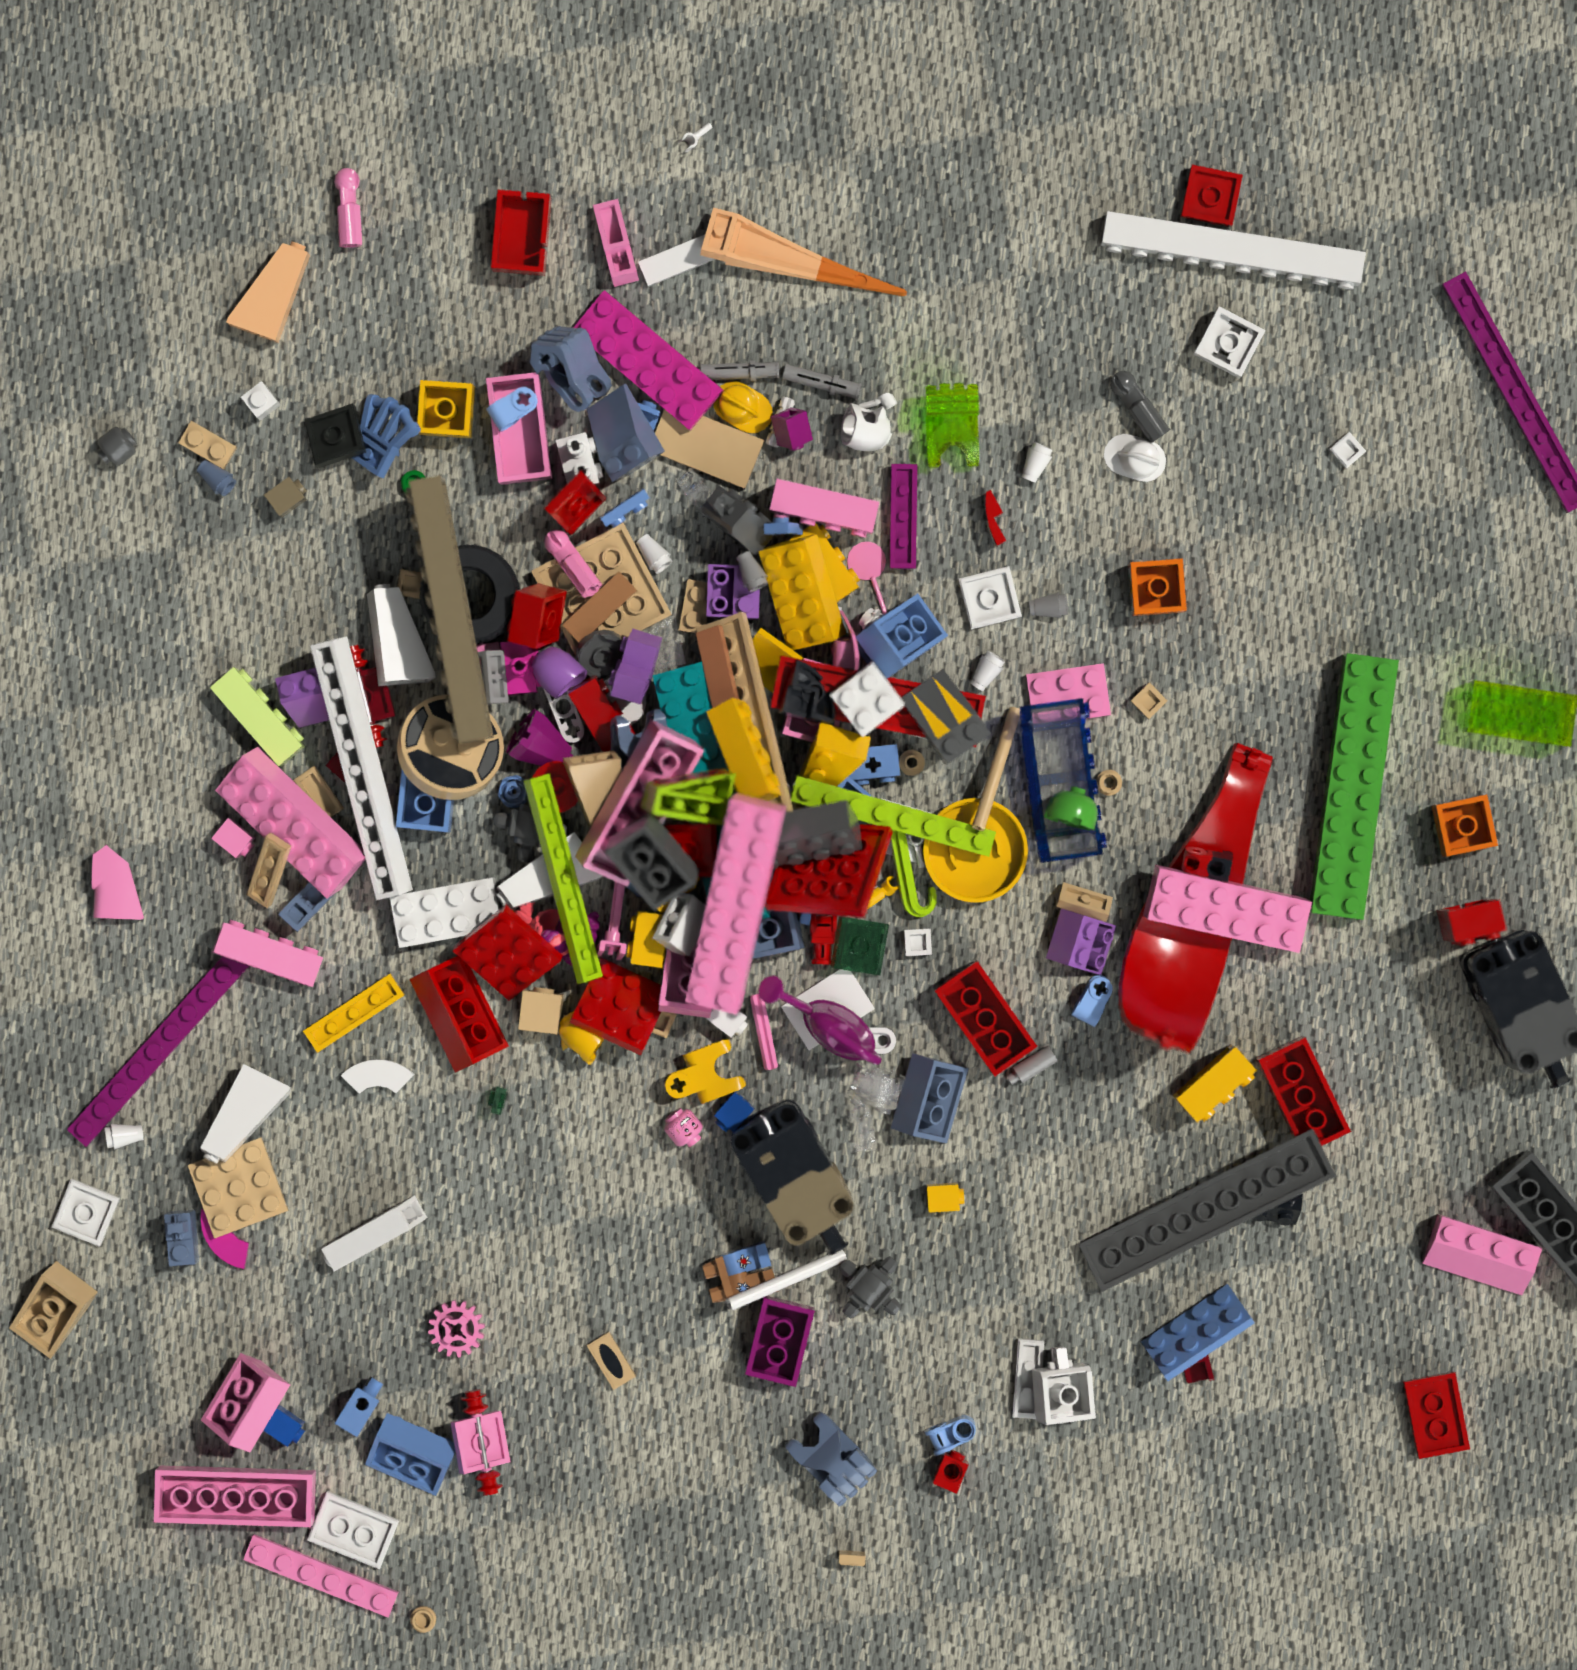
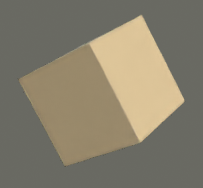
M534 987L533 990H523L518 1030L558 1034L564 994L554 993V989Z

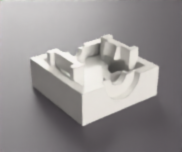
M1219 306L1193 355L1240 379L1266 330ZM1229 321H1231V322H1233V323H1235V324H1237V325H1239V326H1241V327H1243V328H1245V329H1247V330L1244 331V330L1238 328L1237 326H1235V325L1229 323ZM1220 348H1221V350H1223L1224 352L1229 353V355L1226 356V355L1221 354V353L1219 352Z

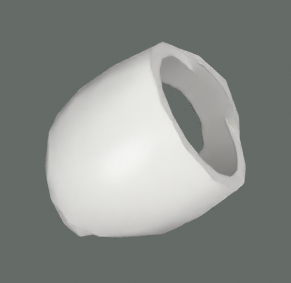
M850 403L844 413L841 424L842 444L860 451L883 449L888 444L892 435L890 420L887 418L884 407L881 406L876 410H869Z

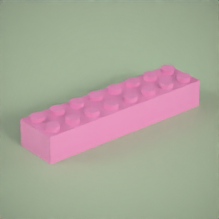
M736 793L730 799L685 1002L736 1015L741 1009L787 806Z

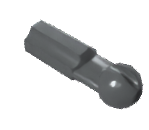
M1119 371L1112 376L1110 383L1112 391L1120 397L1150 443H1153L1171 430L1151 401L1146 398L1136 384V380L1130 372Z

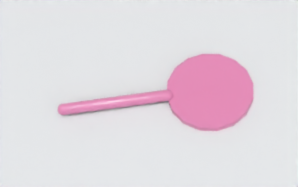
M868 541L860 542L849 552L847 559L848 568H852L859 579L871 580L882 614L886 615L888 612L876 581V577L880 576L886 565L885 553L875 543Z

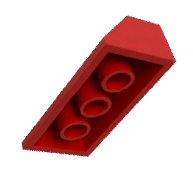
M459 956L409 979L455 1073L509 1047L471 967Z

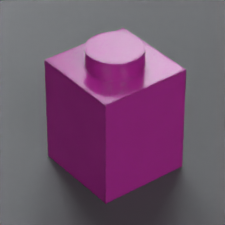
M790 407L771 416L777 446L795 451L803 448L805 443L813 440L805 410Z

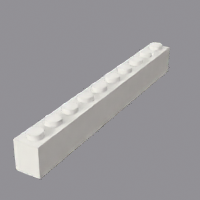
M1107 211L1105 216L1101 246H1105L1106 251L1121 253L1122 249L1131 250L1132 255L1147 257V254L1150 253L1158 255V259L1164 261H1173V257L1184 259L1183 263L1190 265H1199V261L1207 262L1209 267L1215 269H1225L1226 265L1235 267V271L1240 273H1250L1251 270L1261 271V275L1266 277H1276V274L1287 275L1286 279L1291 281H1302V278L1313 279V284L1328 285V282L1338 283L1339 288L1349 290L1361 284L1366 252L1109 211Z
M346 636L311 645L376 900L404 894L413 890L348 638Z

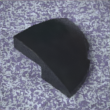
M795 660L783 692L779 713L803 720L833 725L835 722V705L831 692H826L820 681L823 677L813 667L803 661Z

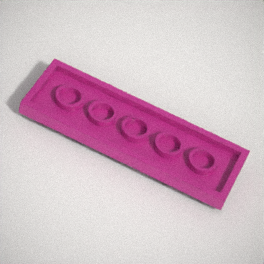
M605 290L573 327L586 329L597 353L690 431L724 391Z

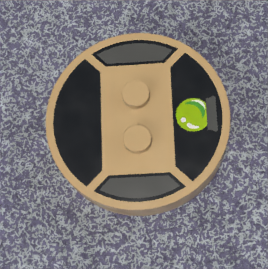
M439 695L424 700L407 716L398 735V760L407 778L424 793L445 800L465 799L482 791L495 776L503 759V737L496 720L490 714L494 738L464 744L459 743L458 739H453L450 723L454 722L453 713L448 712L445 697L450 695Z

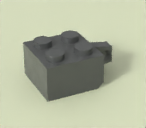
M718 486L702 505V513L724 533L757 557L758 551L762 550L774 536L764 534V524L771 523V521L761 512L755 514L758 509L746 499L742 503L741 500L743 498L732 488L727 492L721 486Z

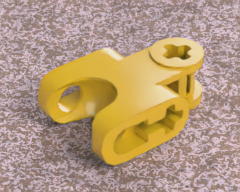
M722 1039L682 1055L686 1067L668 1075L665 1081L667 1093L677 1099L697 1093L700 1103L703 1104L743 1089L747 1085L743 1077L737 1076L725 1079L718 1076L715 1072L714 1065L717 1058L728 1053L732 1047L730 1039ZM678 1078L679 1081H685L686 1084L682 1086L683 1090L681 1092H678L676 1088H671V1085L674 1084L673 1079Z

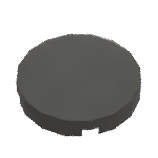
M610 630L594 631L584 637L577 647L576 661L587 670V676L592 677L596 675L598 679L606 678L605 676L610 675L615 670L618 659L622 660L624 652L620 651L623 638Z

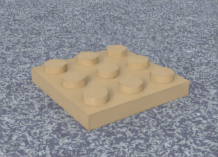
M262 1137L242 1144L226 1162L219 1160L218 1163H214L205 1158L188 1165L214 1239L289 1211Z

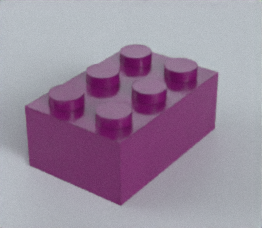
M765 1296L745 1375L796 1387L815 1307Z

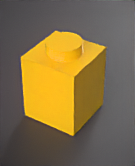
M958 1183L926 1184L929 1213L960 1211V1204H964V1189H959Z

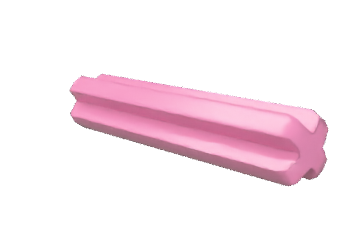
M758 994L750 996L763 1066L765 1070H773L778 1067L766 1004L759 998Z

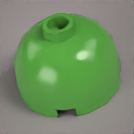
M1071 786L1070 791L1061 790L1052 796L1046 807L1044 818L1057 823L1059 820V822L1065 823L1070 827L1094 831L1098 810L1094 800L1085 795L1086 790Z

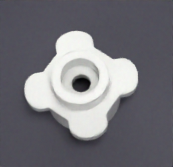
M870 608L863 614L859 622L863 630L884 616L880 613L881 610Z

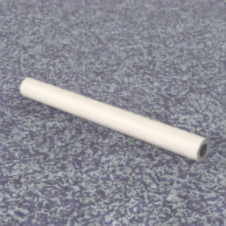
M840 1250L831 1256L826 1255L726 1299L727 1306L733 1311L841 1264L847 1259L845 1252Z

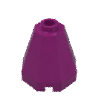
M534 708L523 718L519 724L522 727L518 733L514 732L505 751L516 760L540 766L552 761L563 762V758L573 757V754L570 753L572 747L548 718Z

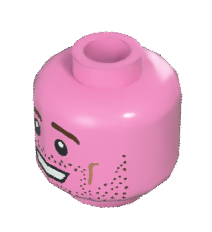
M678 1108L664 1120L666 1122L664 1131L676 1146L681 1147L687 1144L688 1147H691L701 1139L699 1133L702 1131L703 1125L690 1109L682 1110Z

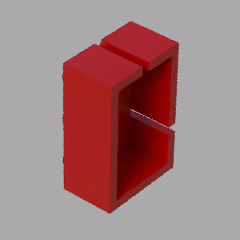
M498 189L491 261L493 272L545 276L547 252L542 247L548 248L552 201L550 194L526 192L527 201H524L521 191Z
M1487 898L1465 903L1464 908L1456 905L1436 910L1443 941H1450L1451 945L1463 946L1475 943L1474 938L1490 940L1501 937L1500 932L1507 931L1499 899Z

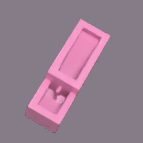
M618 199L593 205L614 287L639 281Z

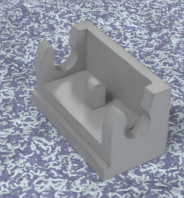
M504 650L478 652V656L481 658L487 704L509 702Z

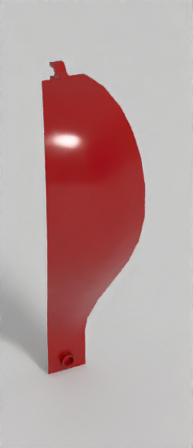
M1240 743L1233 744L1225 774L1215 798L1168 866L1169 868L1182 870L1181 865L1184 851L1189 846L1217 852L1229 851L1233 852V861L1228 881L1244 884L1258 809L1273 756ZM1145 903L1132 930L1123 958L1118 992V1006L1121 1019L1130 1031L1158 1043L1159 1047L1168 1051L1175 1049L1190 1053L1200 1039L1209 1018L1224 972L1232 938L1148 920L1143 916Z

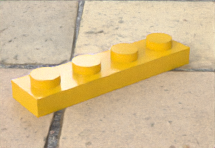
M390 973L303 1032L318 1053L405 996V994Z

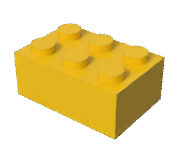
M1230 1044L1172 1096L1193 1120L1205 1122L1215 1113L1213 1108L1219 1103L1224 1105L1235 1096L1233 1091L1238 1086L1245 1087L1255 1078L1253 1073L1257 1070L1236 1046Z

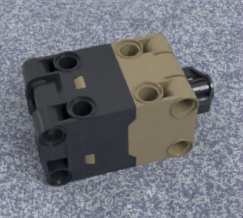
M792 1099L781 1100L741 1124L732 1133L731 1147L786 1240L792 1245H800L819 1234L829 1250L827 1254L830 1256L848 1246V1241L845 1242L835 1224L852 1213L854 1209L852 1194L798 1103Z

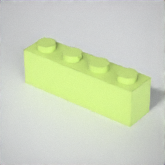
M233 667L214 683L210 689L279 767H282L305 747L301 742L304 738L295 727L291 730L284 723L287 718L277 707L273 710L267 702L270 699L261 688L255 690L250 684L253 680L243 668L239 671Z

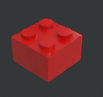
M540 583L517 590L511 602L513 612L507 626L509 633L508 641L534 649L559 641L567 591Z

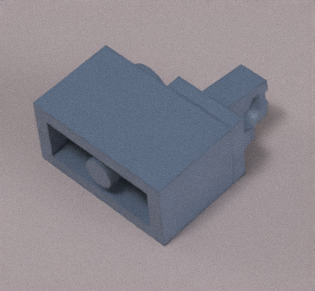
M195 1210L171 1211L164 1214L169 1266L194 1265L198 1263L199 1250Z

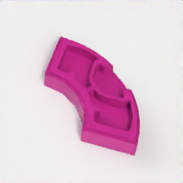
M202 1208V1232L211 1250L224 1262L245 1269L249 1242L239 1239L233 1232L214 1239L204 1209Z

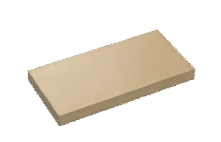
M665 409L655 432L665 450L660 456L743 489L747 486L764 443L763 439L705 416L690 431Z

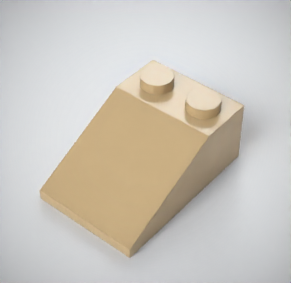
M56 1261L41 1275L9 1329L51 1359L86 1312L98 1291Z

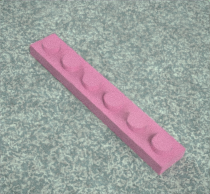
M255 1534L252 1536L243 1559L385 1617H389L399 1593Z

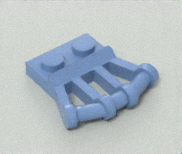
M368 395L365 400L360 424L366 453L351 458L376 476L384 478L395 456H400L399 449L411 437L417 436L421 431L418 423L414 422L410 416L409 408L399 405L398 401L393 397L380 398L378 395ZM378 408H380L379 411H378V413H377V415H376V417H375V419H374L375 411H376ZM390 414H392V416H391L389 422L387 423V425H386V427H385V429H384L382 435H380V433L382 432V430H383V428H384V426H385V424H386V422H387V420H388ZM403 423L405 427L395 436L399 426Z

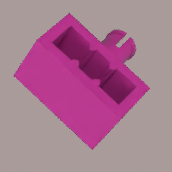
M501 642V650H504L508 695L538 693V687L542 686L534 676L531 665L533 658L539 653V648L534 649L512 642Z

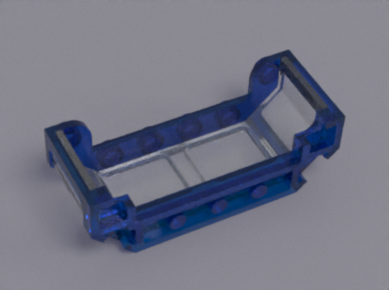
M1079 697L1070 700L1020 705V730L1039 862L1045 863L1103 855V848H1107L1105 832L1100 833L1097 822L1094 831L1067 826L1065 823L1059 822V820L1057 823L1044 818L1049 800L1055 793L1061 790L1070 791L1071 786L1086 790L1085 795L1093 800L1094 795H1098L1097 780L1091 778L1090 770L1095 769L1093 753L1088 754L1087 743H1091L1090 728H1085V718H1090L1088 702L1084 703L1083 698ZM1097 805V821L1102 820L1100 805Z

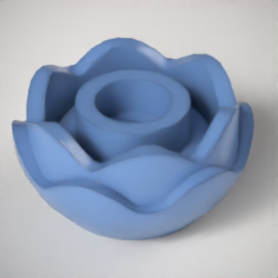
M509 776L500 783L498 797L507 807L516 808L520 807V804L527 802L528 796L524 784L525 779L521 776Z

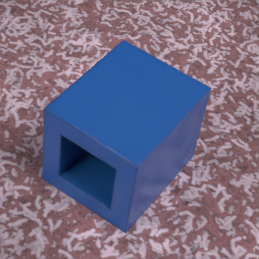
M733 1092L714 1114L717 1118L715 1123L725 1132L730 1129L734 1133L755 1108L738 1092Z
M278 1405L263 1431L288 1447L292 1441L297 1444L305 1432L301 1428L305 1422L281 1405Z

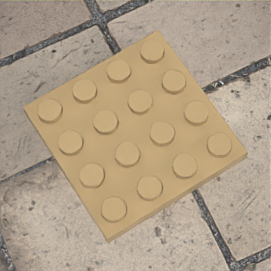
M624 523L575 547L602 583L599 590L618 572L637 590L595 631L610 630L624 638V636L629 637L632 629L643 631L672 616ZM553 559L531 572L537 583L567 591L561 629L576 656L579 643L562 624L592 596L584 598L556 559Z

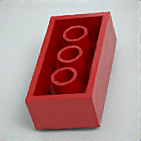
M977 960L934 989L994 1077L1038 1047Z
M1306 1037L1296 1038L1255 1058L1293 1138L1314 1129L1323 1146L1351 1132Z

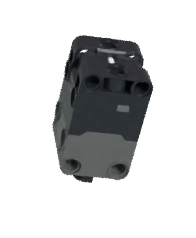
M1518 929L1501 937L1491 939L1463 954L1460 959V967L1467 980L1469 990L1489 1028L1491 1038L1506 1066L1528 1074L1544 1067L1551 1082L1550 1089L1570 1082L1572 1078L1567 1076L1561 1059L1577 1052V1012L1543 937L1534 931Z

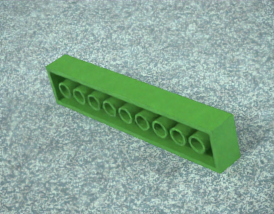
M1350 653L1343 654L1310 901L1312 905L1310 913L1364 920L1399 660Z

